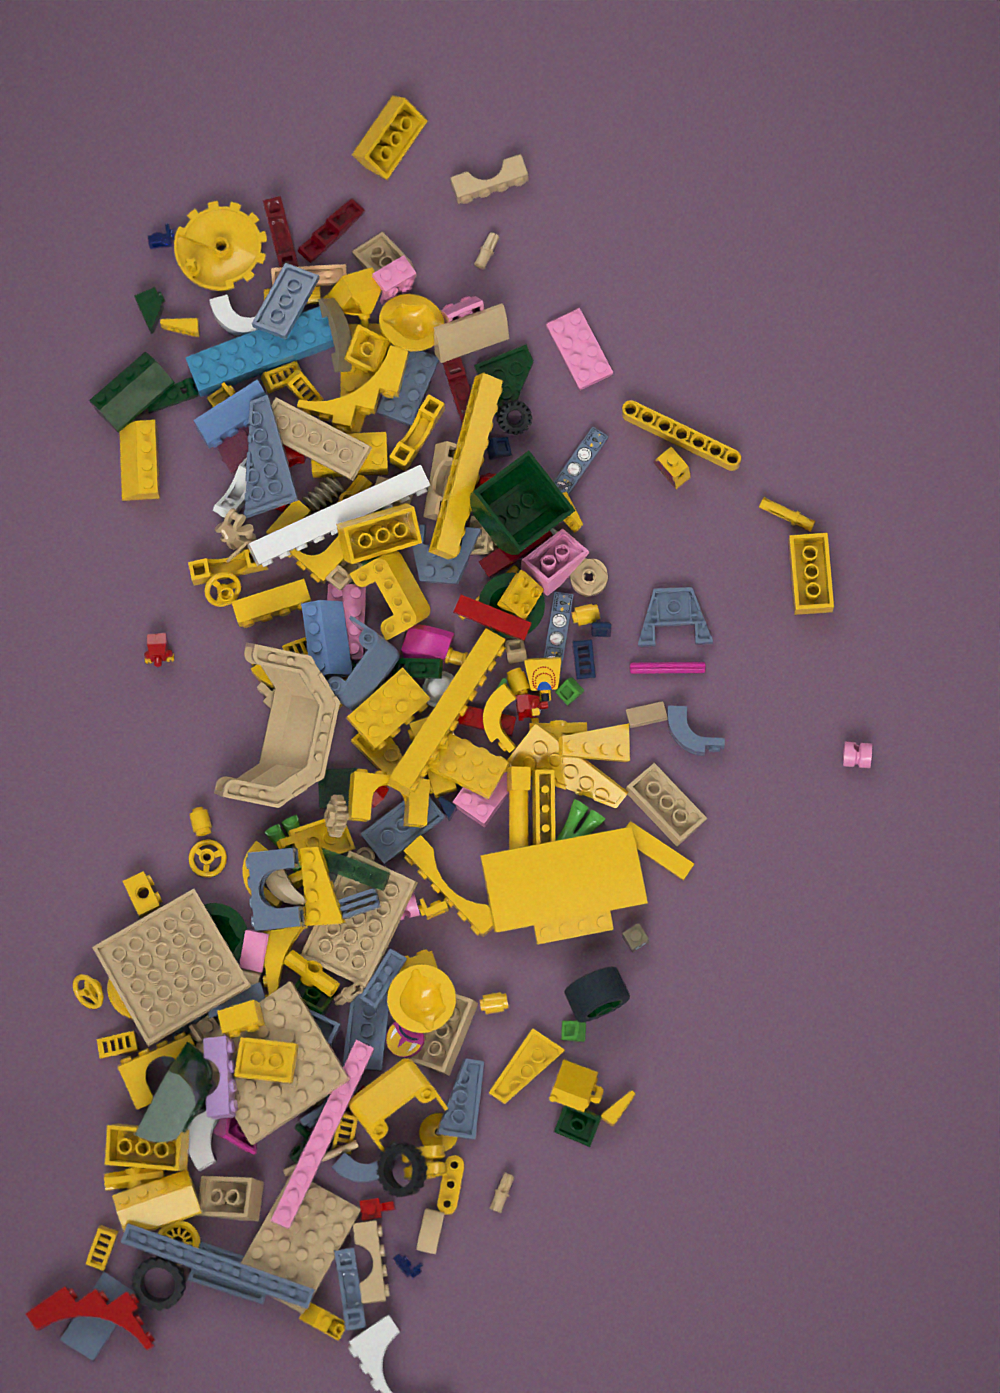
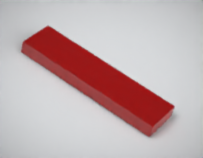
M462 594L453 611L457 615L522 641H525L532 625L529 621Z

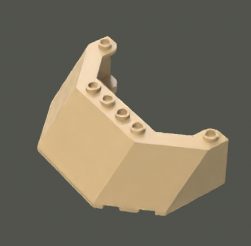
M246 643L244 650L246 661L261 665L275 687L259 764L238 778L228 776L219 778L216 782L214 794L280 808L287 801L307 790L308 787L324 778L340 701L333 693L329 683L311 656Z

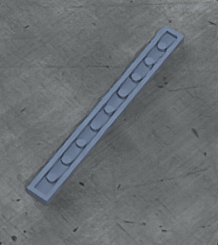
M128 1223L121 1239L122 1244L305 1309L309 1308L315 1291L309 1287Z

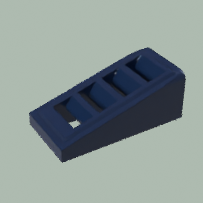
M592 622V636L610 637L611 622Z
M592 639L572 641L576 679L596 678ZM588 646V649L578 650V647ZM589 653V657H578V654ZM590 661V665L579 666V662ZM591 669V672L580 673V670Z

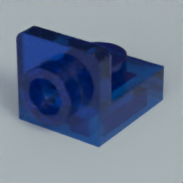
M165 223L166 234L156 232L148 235L150 249L172 247L175 233L174 229H170L169 223Z
M398 1254L393 1258L407 1279L410 1276L414 1279L422 1273L421 1268L423 1265L421 1262L411 1269L409 1266L412 1263L406 1255L402 1257Z

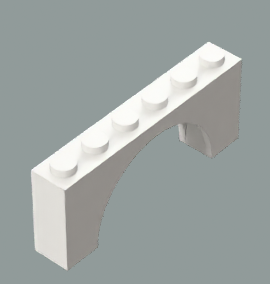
M205 1109L198 1111L188 1127V1153L199 1172L217 1162L212 1150V1132L219 1119L207 1117Z
M389 1315L350 1340L351 1346L348 1347L354 1358L358 1356L362 1361L359 1365L365 1375L369 1373L373 1378L370 1383L376 1391L380 1389L382 1393H392L384 1379L383 1358L390 1342L400 1333Z

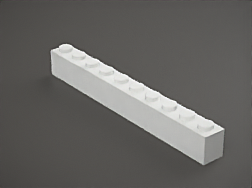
M419 465L248 544V548L256 565L262 564L263 567L274 563L272 560L274 558L280 557V559L291 555L290 551L294 549L300 551L307 548V543L311 541L318 543L325 539L324 535L331 533L333 536L337 534L336 524L375 513L381 509L392 508V504L398 501L400 504L410 500L409 496L413 494L420 496L426 493V488L430 486V483L422 466Z

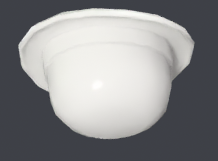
M442 671V679L425 680L422 689L431 698L427 702L428 705L432 707L437 705L454 678L452 674Z

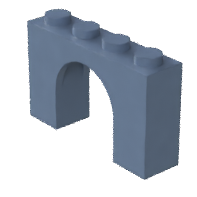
M298 848L248 853L246 867L249 869L250 877H248L247 883L248 887L251 888L252 896L249 897V904L253 908L251 924L255 931L305 926L303 907L276 908L266 900L264 895V883L271 873L278 870L299 868Z

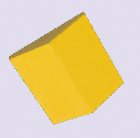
M357 324L344 359L358 369L375 374L381 367L389 341L385 337Z

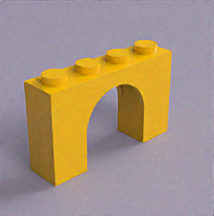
M299 500L292 502L266 531L267 535L308 517L311 514V510ZM339 535L321 554L306 555L294 549L290 551L291 555L287 556L288 558L292 556L297 560L295 564L303 571L307 569L312 573L310 577L317 583L321 581L323 584L326 583L327 580L325 578L330 572L344 561Z
M357 769L350 774L349 820L361 822L370 820L373 794L378 787L388 786L391 775H387L385 771H375V774L368 773L366 769ZM423 776L418 780L420 784L415 792L411 791L409 796L401 793L405 802L403 826L418 828L427 826L430 780L424 779Z
M179 1033L174 1036L175 1040L170 1042L164 1040L157 1043V1048L149 1050V1048L138 1052L139 1056L135 1058L129 1056L120 1060L121 1064L118 1065V1069L137 1110L151 1104L154 1098L145 1076L148 1065L154 1059L162 1056L176 1059L187 1042L196 1047L190 1033Z

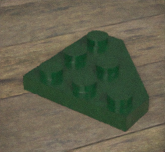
M523 345L475 364L474 368L477 375L485 373L503 381L501 386L503 389L502 394L497 401L499 408V406H503V402L507 403L510 399L512 401L514 399L518 400L534 361L527 345Z

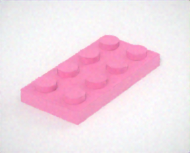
M580 308L546 324L579 391L613 375V371Z
M328 583L327 600L343 601L351 660H361L364 654V647L359 642L362 630L356 627L349 618L353 616L365 624L366 586L359 587L356 584H348L339 591L332 584Z

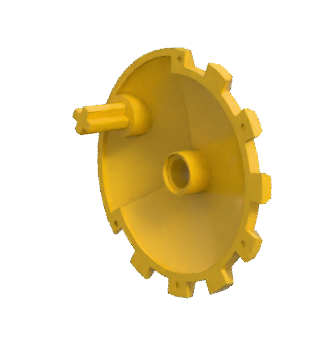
M218 201L207 203L208 209L200 213L194 209L187 215L191 220L185 228L179 226L174 240V252L181 271L190 281L205 289L226 291L234 288L233 283L243 278L248 282L255 276L252 270L257 263L263 264L266 258V254L261 253V242H267V236L265 231L259 233L255 225L259 219L253 212L248 216L240 211L241 205L231 202L230 207L218 206ZM220 245L226 246L223 251L217 250Z

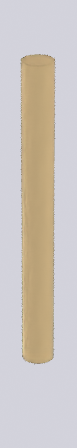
M355 1140L327 1151L322 1162L339 1156L344 1152L359 1148L357 1141ZM297 1164L283 1169L285 1176L291 1175Z

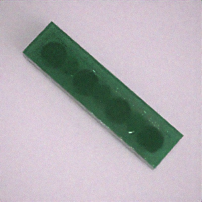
M322 848L330 872L381 891L385 890L391 873Z

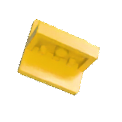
M520 570L513 577L497 605L526 620L544 589L525 571Z

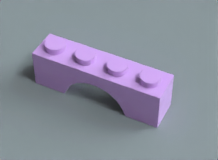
M227 1036L203 1038L204 1058L214 1062L220 1072L218 1087L212 1094L206 1097L207 1117L211 1119L236 1117V1111L238 1110V1104L235 1099L237 1084L234 1080L236 1064L233 1060L235 1044Z

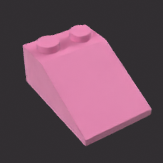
M468 296L461 299L457 304H448L441 310L444 323L484 310V303L476 296Z
M562 528L522 559L521 570L534 579L544 589L543 593L548 596L563 584L589 554V551Z
M507 773L503 774L489 800L463 787L454 799L453 804L456 805L459 811L485 828L509 794V791H507Z

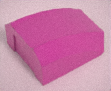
M416 624L408 629L401 650L404 658L442 659L444 669L446 655L455 636L453 632Z

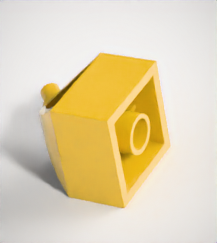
M373 267L342 276L328 294L329 298H334L338 302L344 314L359 316L361 326L365 328L369 327L368 319L381 292V288L372 277L375 272Z

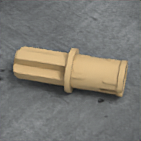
M489 233L484 245L480 247L481 251L474 262L476 267L480 269L486 268L485 266L490 256L494 254L493 250L499 240L497 234Z
M355 982L350 987L343 988L341 993L334 997V1004L342 1006L346 1002H352L356 996L363 993V986L357 987L360 983Z
M503 1174L498 1189H495L496 1193L490 1209L499 1213L502 1212L507 1196H510L508 1192L514 1180L513 1175Z

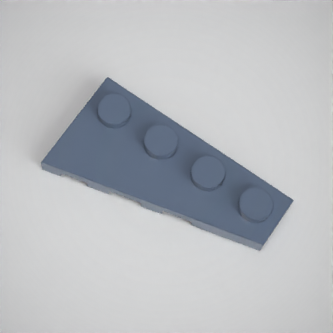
M463 1059L446 1105L448 1109L444 1110L436 1132L437 1135L475 1140L484 1061Z

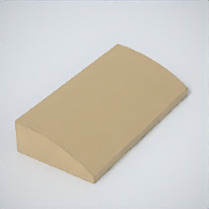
M502 303L434 327V351L440 363L509 339L508 322Z
M655 763L625 789L628 791L627 795L677 847L707 820V817Z
M456 994L455 1008L449 1020L440 1028L424 1033V1046L416 1056L411 1057V1060L414 1063L450 1076L478 1003Z

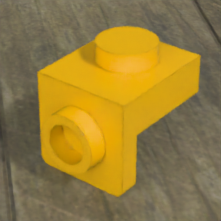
M223 382L220 389L207 397L212 407H215L236 393L231 385L227 386Z

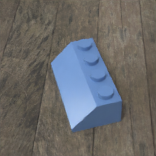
M255 380L194 419L197 432L209 449L221 445L228 436H235L239 429L244 426H250V401L266 396L258 380Z
M318 600L302 603L308 655L313 658L326 680H329L331 677L342 678L349 676L353 669L343 601Z

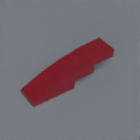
M350 199L330 215L326 222L312 233L311 238L298 247L297 252L311 264L334 244L363 215L365 210L353 199Z
M548 531L517 555L508 554L498 548L478 562L487 576L491 578L505 567L508 568L521 558H525L551 538L553 534L551 531Z

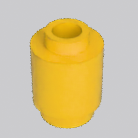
M591 603L575 607L574 612H571L573 623H577L578 626L590 624L600 619L597 604L592 605Z
M521 668L508 671L506 679L511 691L515 695L528 694L531 688L525 672Z
M203 807L192 809L189 817L193 832L196 833L197 837L210 834L212 825L208 809H203Z
M501 992L482 995L483 999L479 1000L481 1011H485L486 1014L503 1012L504 1009H509L506 993L501 994Z

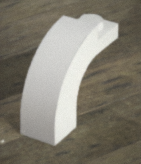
M228 295L209 299L216 321L230 334L240 337L257 330L252 326L255 317L246 318L236 314L231 308Z
M247 458L239 464L229 489L213 508V511L222 517H225L232 508L236 509L237 513H239L245 505Z

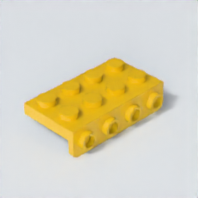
M402 667L348 715L346 719L369 743L372 751L375 748L380 750L387 744L385 739L389 736L395 737L401 731L399 727L403 723L407 726L415 719L414 713L417 711L421 713L429 706L427 702L431 698Z
M450 731L447 735L449 736L447 743L444 747L440 746L438 749L439 755L434 762L430 761L428 765L430 767L429 770L489 800L503 774L507 772L509 762L502 756H495L487 749L479 748L473 745L471 741L461 739Z

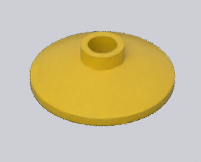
M443 1113L429 1115L424 1119L419 1129L422 1144L424 1146H444V1151H448L455 1145L458 1138L444 1135L437 1136L435 1130L439 1127Z

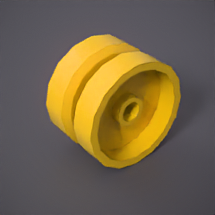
M444 1146L416 1148L420 1149L422 1156L426 1158L425 1164L428 1166L426 1171L427 1179L447 1174L445 1163L433 1162L445 1157ZM401 1154L402 1162L411 1164L408 1158ZM411 1165L403 1169L405 1180H410L412 1177Z

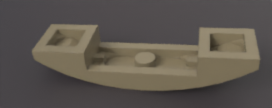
M334 298L319 299L322 318H328L336 351L331 354L334 371L349 372L351 371L352 364L344 358L351 342V334L344 312Z

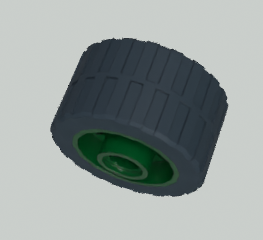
M614 966L593 971L571 983L564 991L578 1022L592 1021L620 1008L630 999V994L619 970Z

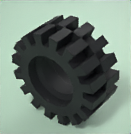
M510 399L507 403L503 402V406H499V412L496 414L498 416L496 418L499 423L498 425L510 435L523 434V431H527L529 429L528 426H531V410L526 404L517 399L513 401ZM513 410L521 413V420L517 424H510L507 419L508 414Z

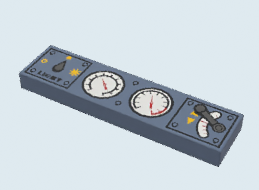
M594 427L591 428L554 481L562 493L567 492L568 495L608 440L607 435Z
M554 592L544 658L562 657L563 663L573 594Z

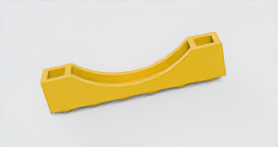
M421 835L403 850L406 855L404 859L411 866L414 864L419 869L417 873L424 880L427 878L432 883L430 885L437 894L441 892L445 898L443 900L446 901L447 905L450 908L454 906L458 910L456 914L462 921L465 922L467 920L472 925L470 929L477 936L480 934L484 937L493 929L491 912L488 905L466 900L447 886L437 869L434 849Z

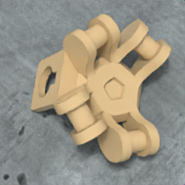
M234 508L228 511L224 522H221L214 528L217 533L221 532V541L227 542L230 549L236 550L226 560L227 563L240 552L248 549L249 543L257 540L256 535L253 534V525L247 524L242 526L246 516L243 514L239 515Z

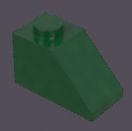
M155 287L134 296L151 334L156 330L164 310L162 303L165 302L161 291L157 293Z

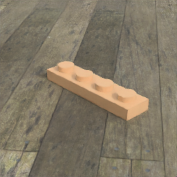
M346 264L298 267L319 275L320 279L316 286L336 285L342 276L347 275ZM271 268L272 286L282 268Z

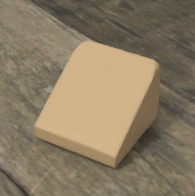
M519 639L505 641L509 664L523 662L527 659L524 641Z

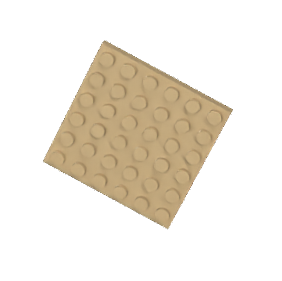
M195 889L190 890L92 947L148 1046L251 987Z
M291 981L259 1002L265 1023L264 1026L259 1027L257 1031H245L240 1036L231 1038L235 1044V1052L233 1053L235 1064L237 1062L240 1037L298 1044L293 1084L237 1078L234 1076L237 1084L235 1099L238 1104L235 1118L251 1145L256 1144L350 1080ZM220 1028L207 1038L220 1037L226 1035L222 1034V1030ZM203 1042L195 1045L204 1054ZM208 1060L213 1071L212 1079L218 1087L220 1081L219 1069L214 1062Z

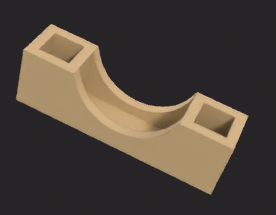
M519 154L504 159L500 173L492 179L480 180L473 177L469 172L450 177L458 204H466L474 198H484L492 192H502L510 186L525 184L528 181V172L522 156Z
M445 441L435 445L429 480L430 486L428 487L423 517L437 521L457 446L455 443Z
M377 1221L353 1223L355 1244L366 1248L373 1258L371 1274L360 1283L362 1304L384 1302L386 1297L390 1295L388 1284H384V1277L387 1276L386 1264L382 1265L381 1258L385 1257L384 1245H380L379 1237H383L382 1226L378 1225Z

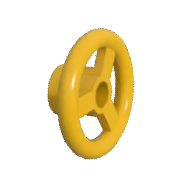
M219 572L207 581L204 589L205 597L214 606H228L239 597L241 583L239 578L233 573ZM227 577L234 582L226 585L224 583L221 584L217 579ZM212 585L217 588L218 596L216 600L210 594Z
M210 839L202 840L191 848L188 857L189 865L197 875L213 877L225 868L227 854L219 842ZM205 845H211L216 847L218 851L213 852L210 849L201 850L199 848ZM195 853L199 856L201 863L204 864L203 871L195 864ZM206 855L211 856L210 860L208 861L204 860V857ZM221 856L220 865L215 870L209 872L210 864L213 863L215 858Z
M85 974L77 975L73 980L72 987L78 1001L89 1009L100 1008L104 1000L100 982ZM80 980H84L85 987L79 990L78 983ZM83 996L90 998L94 1003L88 1002Z

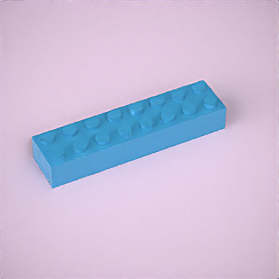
M319 306L300 314L286 340L258 329L185 358L199 395L203 397L220 389L223 382L227 386L235 385L269 370L332 348L334 343L328 318H322Z

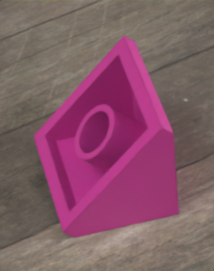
M235 1117L219 1119L212 1133L248 1153L256 1154L257 1143L254 1145L249 1143Z

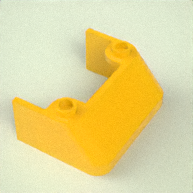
M408 1058L399 1061L354 1095L349 1101L350 1110L381 1152H384L385 1148L379 1140L388 1131V1126L384 1119L413 1097H416L421 1103H428L435 1098L445 1111L448 1109L421 1070Z

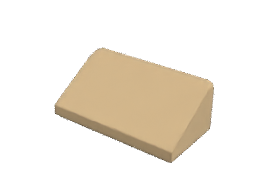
M663 701L626 709L630 728L668 719Z

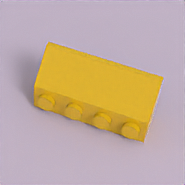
M392 96L352 153V156L365 168L388 180L427 123V120L406 98Z
M155 420L134 421L119 432L122 501L160 499L157 424Z
M187 1169L112 1195L123 1231H125L127 1223L152 1231L202 1213L193 1181Z

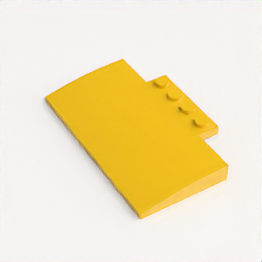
M632 827L480 855L493 929L496 933L533 926L536 943L543 944L614 930L610 910L648 903Z

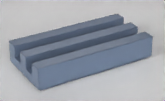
M375 888L339 899L344 919L381 907ZM372 894H373L372 897H369V898H366V899H363V900H360V901H357V902H354V903H351V904L346 905V903H348V902H351V901H354V900H357V899H360V898H363V897H366V896H369V895H372ZM375 901V904L351 912L347 911L348 909Z

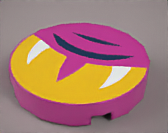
M394 1022L386 1033L388 1049L400 1058L416 1056L422 1050L425 1043L424 1033L409 1031L401 1027L397 1022Z

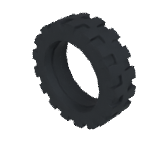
M400 1143L388 1146L384 1149V1152H381V1158L377 1161L379 1183L392 1196H411L418 1193L419 1189L425 1185L424 1181L427 1180L428 1176L426 1174L428 1166L425 1164L426 1158L422 1156L421 1150L416 1149V1146L413 1144ZM400 1153L408 1158L412 1167V1177L406 1186H401L397 1183L392 1171L394 1159Z
M152 1256L140 1264L132 1278V1290L135 1291V1296L143 1306L146 1305L151 1310L157 1309V1311H162L177 1304L186 1290L185 1282L187 1281L186 1276L183 1274V1268L178 1266L179 1263L159 1256ZM152 1268L167 1270L175 1281L174 1292L166 1298H157L148 1293L144 1286V1276L148 1270Z

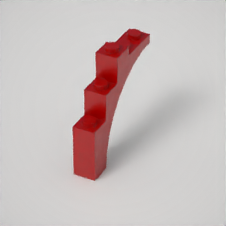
M64 1286L25 1313L37 1331L67 1318H101L125 1328L139 1340L147 1351L155 1347L153 1344L155 1338L150 1331L145 1332L142 1327L144 1322L138 1314H133L140 1309L137 1305L140 1302L134 1293L130 1295L127 1291L107 1304L109 1298L103 1290L99 1292L98 1289H94L82 1299L76 1301L78 1295L74 1289Z

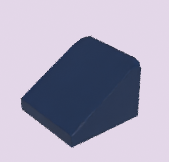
M508 437L491 438L487 446L489 460L512 455Z
M439 797V804L450 822L457 811L456 805L443 797Z

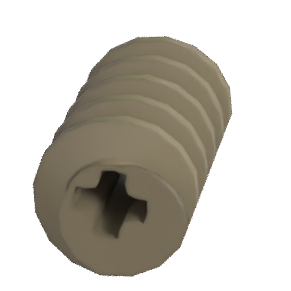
M331 475L332 479L329 477L325 478L326 483L320 482V488L315 486L313 488L315 493L309 491V498L306 496L302 497L303 502L313 513L315 510L317 512L321 511L320 506L327 508L326 501L333 503L332 496L338 499V491L344 492L343 487L333 475Z

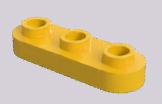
M456 1155L448 1157L445 1161L447 1174L442 1176L437 1206L440 1212H445V1215L454 1213L457 1208L464 1172V1162L462 1158ZM452 1162L458 1163L456 1169L451 1168ZM449 1181L454 1182L455 1185L453 1188L447 1187V1183ZM445 1201L451 1202V1206L449 1208H445L443 1206V1203Z

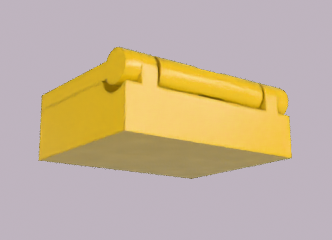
M563 1059L549 1100L582 1112L585 1111L586 1107L588 1108L590 1102L600 1103L604 1089L596 1085L598 1072Z

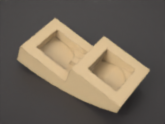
M344 560L325 579L341 591L352 581V578H348L347 574L363 565L360 562L350 564Z
M425 1209L416 1250L436 1254L445 1212Z

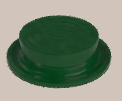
M504 573L492 578L482 589L479 602L518 617L513 612L504 610L497 605L516 573ZM543 593L526 621L532 623L528 634L540 624L544 616L545 600ZM487 627L490 631L498 634L501 637L514 638L500 631Z
M205 904L204 906L235 960L238 961L241 958L245 931L248 930L244 919L235 909L225 904Z

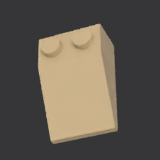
M383 232L352 251L364 269L373 267L375 272L403 255L413 267L410 259Z
M201 1176L198 1201L202 1213L198 1214V1216L259 1221L264 1182L253 1178Z

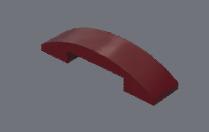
M281 196L263 200L279 267L283 268L285 263L299 267Z
M461 357L443 362V367L461 423H463L471 390Z

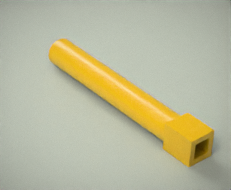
M512 766L507 768L509 850L528 846L530 767Z

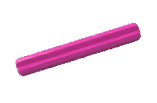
M705 662L630 663L631 674L705 673L706 670Z

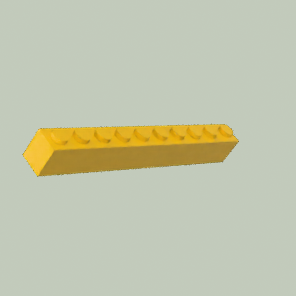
M485 373L479 374L474 378L428 551L448 560L457 557L461 550V538L465 534V523L470 516V495L479 481L480 476L478 474L484 462V451L489 444L488 436L493 428L492 420L498 409L497 401L503 390L501 387L502 380Z
M485 628L391 774L388 786L406 796H409L411 791L415 792L420 784L418 780L421 776L425 777L430 768L428 766L430 761L434 762L439 755V747L445 746L449 739L448 733L450 730L454 731L459 723L457 719L459 716H464L468 709L466 705L469 701L473 702L478 693L476 691L478 686L482 687L487 679V672L493 671L497 663L495 661L498 656L501 657L505 652V638Z

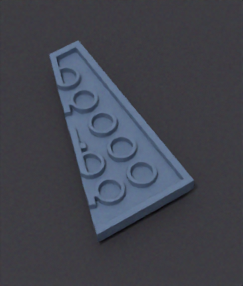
M268 395L250 401L249 445L246 462V493L244 498V515L246 518L299 500Z

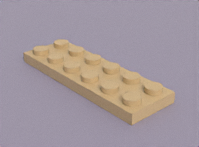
M276 397L272 403V408L283 445L353 481L372 448Z

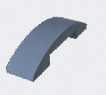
M350 1248L334 1251L346 1331L365 1328V1316L361 1300L355 1250Z

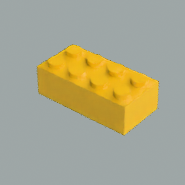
M386 432L349 433L348 435L372 448L356 476L359 474L362 476L387 475L388 449ZM311 459L313 478L331 477V475L334 477H344Z
M408 503L336 524L344 560L350 564L422 543L415 508Z
M828 533L789 535L788 548L794 615L833 612L834 600Z
M107 1125L105 1165L172 1171L187 1169L189 1129H187L186 1133L181 1132L177 1139L159 1143L134 1135L139 1125Z

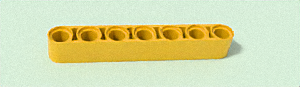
M629 400L623 404L622 417L627 422L727 470L735 471L739 468L741 455L737 450L638 402ZM633 408L636 412L628 414L626 409ZM650 416L652 421L644 422L642 418ZM666 424L669 426V429L663 431L660 429V425ZM682 432L686 435V437L684 439H680L676 435L677 433ZM699 440L703 443V446L696 447L693 443ZM712 449H718L720 451V454L713 455L710 451ZM735 457L737 462L732 464L727 459Z

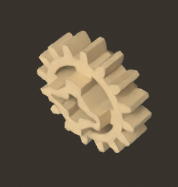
M342 795L331 796V801L329 800V804H327L326 811L324 812L326 827H328L327 831H329V836L331 837L342 836L347 820H349L347 805H345L346 801H344V796Z

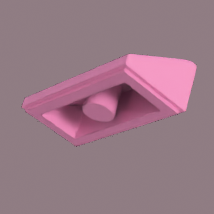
M255 930L245 931L239 964L240 968L256 972L263 971L269 934Z

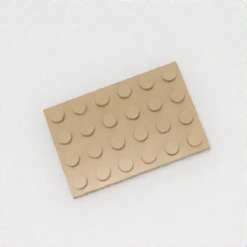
M349 850L333 884L336 899L339 900L375 888L381 907L345 919L346 923L314 925L301 956L309 961H317L323 968L354 983L359 982L360 986L362 985L366 988L380 965L418 882ZM372 894V895H369V896H366V897H363V898H360V899H357V900H354V901H351V902H348V903H346V905L351 904V903H354V902H357V901H360V900H363V899H366V898H369V897H372L373 894ZM375 901L348 909L347 911L351 912L375 904Z
M292 1172L241 1264L314 1289L315 1294L335 1259L334 1251L340 1250L361 1209L312 1182L290 1229L272 1222L271 1219L292 1177ZM274 1298L301 1314L305 1311V1308Z

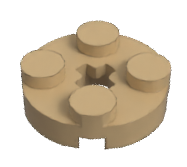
M585 558L570 575L573 589L585 597L601 593L608 581L605 565L597 559ZM592 573L594 575L592 577L593 581H586L585 574L590 575Z

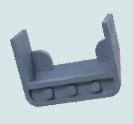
M350 616V621L362 630L359 642L367 651L346 681L340 677H331L327 682L340 703L354 711L378 690L399 660V651L374 630L353 616Z

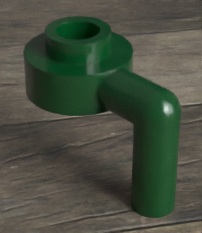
M300 1122L296 1123L294 1128L305 1139L302 1143L296 1145L289 1154V1158L294 1163L299 1162L311 1136V1133Z

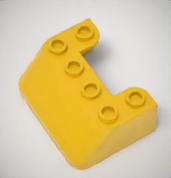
M398 551L381 555L347 574L348 578L351 577L353 582L359 587H365L376 582L393 613V616L385 619L380 626L385 640H389L426 619L430 614L431 609L404 558Z

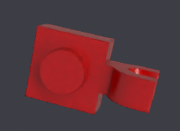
M380 1198L359 1201L362 1221L382 1218V1212L395 1210L393 1201L381 1204Z

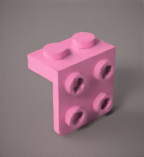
M404 255L372 275L383 291L380 298L381 304H385L391 298L401 293L407 294L412 290L416 272Z

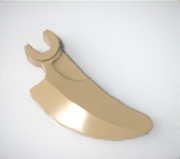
M285 869L271 873L265 882L269 890L281 901L291 905H304L306 903V898L295 889Z

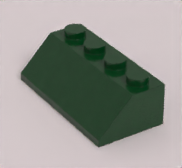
M145 351L89 401L97 413L119 433L175 383L158 362Z

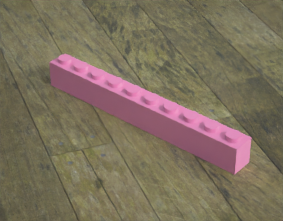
M358 1040L355 1041L343 1067L350 1080L331 1092L271 1219L272 1222L290 1229L347 1109L349 1101L373 1054L374 1048Z

